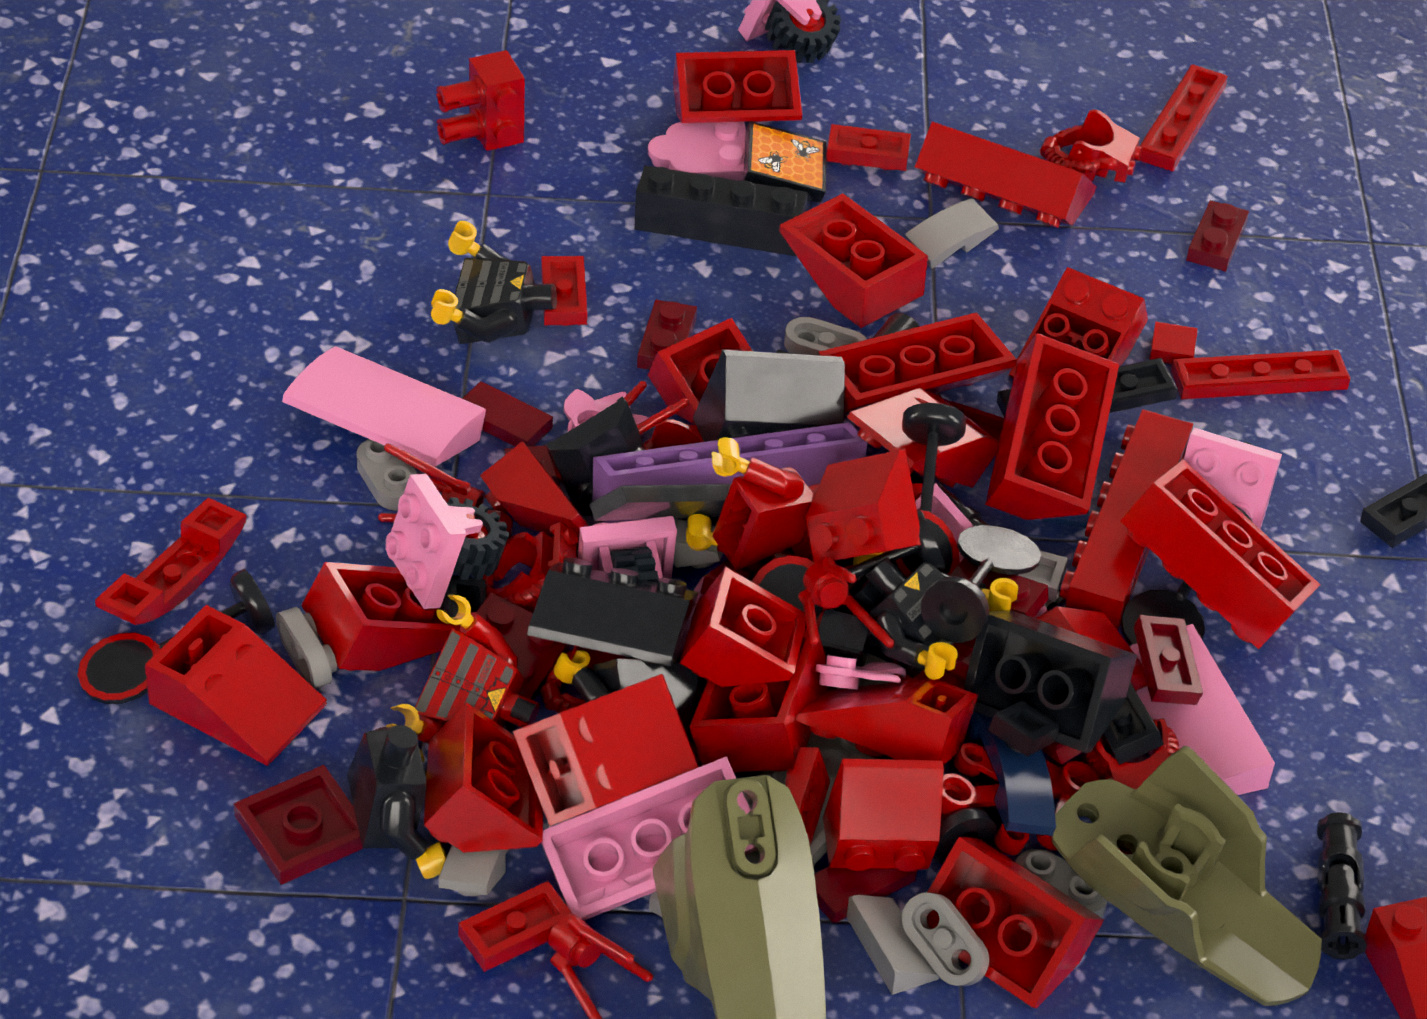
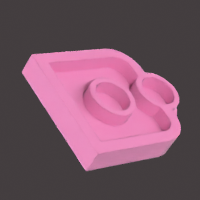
M675 123L667 129L666 135L657 136L649 142L648 155L656 167L741 181L744 178L745 123Z

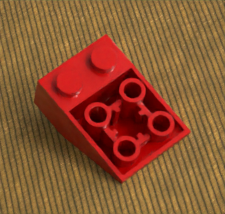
M1067 267L1019 354L1016 366L1019 358L1037 333L1116 362L1121 366L1129 356L1148 321L1145 298ZM1016 367L1011 369L1009 373L1010 378L1014 379Z
M918 388L851 411L847 418L860 427L857 435L873 447L880 449L881 446H884L890 452L906 449L910 474L916 471L923 476L926 445L911 440L903 432V412L908 407L921 403H939L954 406L941 396ZM967 416L965 435L958 442L948 446H938L935 478L952 488L956 483L973 488L998 450L999 441Z
M205 605L145 664L150 705L266 766L327 705V699L247 625L208 605Z
M663 674L513 731L549 826L699 768Z
M929 678L901 681L900 683L892 682L859 686L858 689H834L826 691L799 712L796 721L809 725V730L818 736L829 739L840 737L853 742L857 750L867 755H886L897 760L943 761L944 766L963 745L978 695L943 681Z

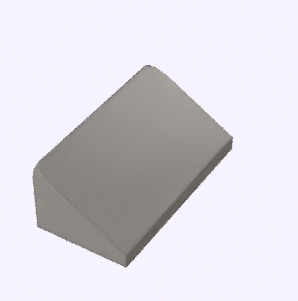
M867 895L849 897L847 919L892 995L939 979L937 973L905 933L902 925V912L893 898Z

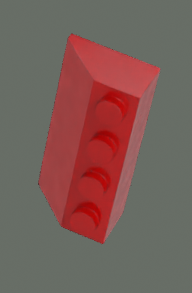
M933 121L915 164V168L925 174L923 181L943 189H946L948 183L962 187L960 194L983 202L985 196L999 200L998 207L1005 211L1021 215L1023 209L1037 214L1036 221L1054 228H1059L1061 222L1073 226L1096 190V186L1081 172Z
M977 312L818 352L820 356L842 357L845 362L844 416H848L851 411L918 388L935 394L992 379L1016 367L1017 361Z
M1038 333L1034 336L1017 362L985 505L1025 520L1087 514L1091 505L1118 374V363Z
M1184 459L1153 482L1120 520L1127 528L1129 536L1137 544L1148 547L1162 560V565L1169 574L1175 578L1183 579L1196 591L1199 601L1205 607L1220 613L1231 624L1233 632L1241 640L1252 643L1258 649L1269 640L1321 585Z

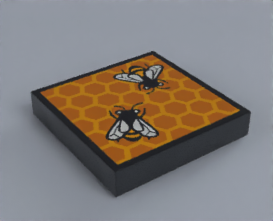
M749 121L745 132L743 180L755 184L779 188L787 187L792 190L808 192L812 201L821 203L826 193V141Z

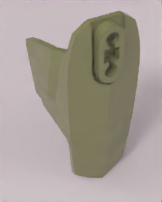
M1183 746L1170 755L1137 789L1112 779L1087 782L1055 814L1056 829L1051 839L1061 856L1089 886L1140 926L1212 975L1263 1006L1288 1003L1308 993L1319 967L1322 939L1267 892L1265 888L1266 834L1260 829L1253 811L1190 747ZM1079 817H1087L1092 823H1085ZM1118 848H1127L1132 854H1124Z
M768 775L714 781L693 800L688 831L672 840L653 867V877L671 958L682 971L685 982L711 1000L716 1019H826L824 963L813 860L806 829L797 804L789 788ZM741 792L747 793L753 801V807L747 814L737 803V797ZM749 844L759 850L760 860L757 864L748 862L745 857V849Z

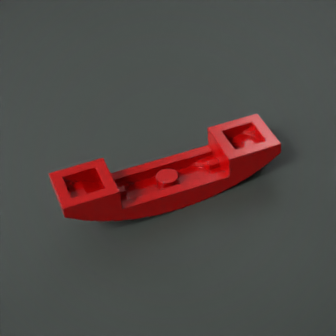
M207 498L181 521V537L137 577L134 578L125 573L95 599V607L134 625L153 621L168 613L190 596L221 562L244 527L246 514L211 498Z

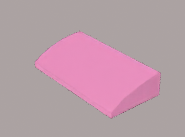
M336 346L310 363L291 383L283 394L282 399L283 403L382 445L390 443L434 467L480 441L486 409Z
M1187 625L1203 690V695L1198 704L1186 705L1151 702L1148 686L1136 691L1152 720L1165 719L1167 726L1177 736L1179 748L1188 746L1194 750L1236 795L1267 789L1275 762L1194 625ZM1138 644L1129 646L1141 661ZM1158 748L1149 751V756H1151Z
M727 756L543 830L541 845L570 911L585 921L656 892L653 867L672 840L688 831L693 800L714 781L736 779ZM741 792L737 797V803L747 814L750 808L743 792ZM749 844L745 849V855L758 849Z

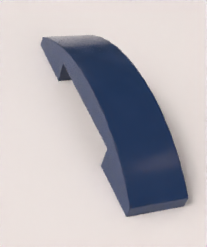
M973 711L966 733L970 742L984 745L999 781L994 802L1005 830L1053 836L1056 829L1054 798L1049 771L1042 749L1028 757L1023 753L1011 750L1002 739L988 731L993 718Z

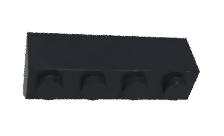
M644 166L636 189L634 230L796 256L779 232L780 224L810 210L812 198L808 192L792 190L787 187L779 188L744 180L737 181L712 177L707 174L675 171L664 167Z

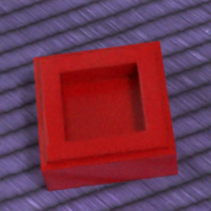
M1155 321L1149 360L1162 358L1164 363L1172 364L1173 359L1194 358L1198 328Z

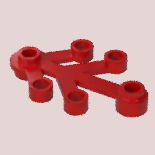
M975 743L963 744L954 758L956 769L970 777L978 776L982 772L998 781L986 751ZM1045 760L1051 780L1053 798L1058 799L1055 814L1085 783L1100 780L1096 771L1085 763L1072 761L1063 767H1058ZM953 773L943 775L941 818L961 808L994 806V798L999 784L973 787L970 781L961 775ZM1002 824L995 835L994 841L1002 852L1009 855H1017L1029 840V833L1006 831ZM1036 834L1037 840L1042 846L1049 850H1057L1052 843L1051 836Z

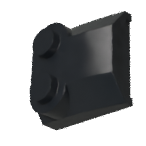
M623 396L611 406L553 442L550 441L545 444L560 488L575 508L583 514H592L590 505L593 503V457L646 450L628 402Z

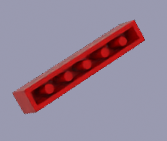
M1142 409L1136 425H1127L1121 444V449L1125 450L1124 454L1116 452L1109 473V478H1112L1113 481L1112 483L1104 481L1098 497L1097 507H1100L1101 510L1100 512L1092 510L1085 530V536L1089 537L1087 542L1079 540L1072 566L1076 567L1075 572L1067 570L1064 576L1059 597L1066 599V608L1104 612L1116 630H1119L1125 606L1132 597L1150 551L1148 547L1140 546L1129 536L1127 528L1120 520L1153 482L1184 459L1190 434L1193 430V423Z

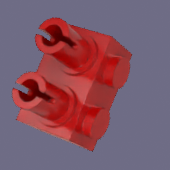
M507 50L469 58V81L438 86L436 88L437 102L442 112L469 106L468 114L437 120V132L443 145L472 137L480 140L486 151L524 143L525 77Z

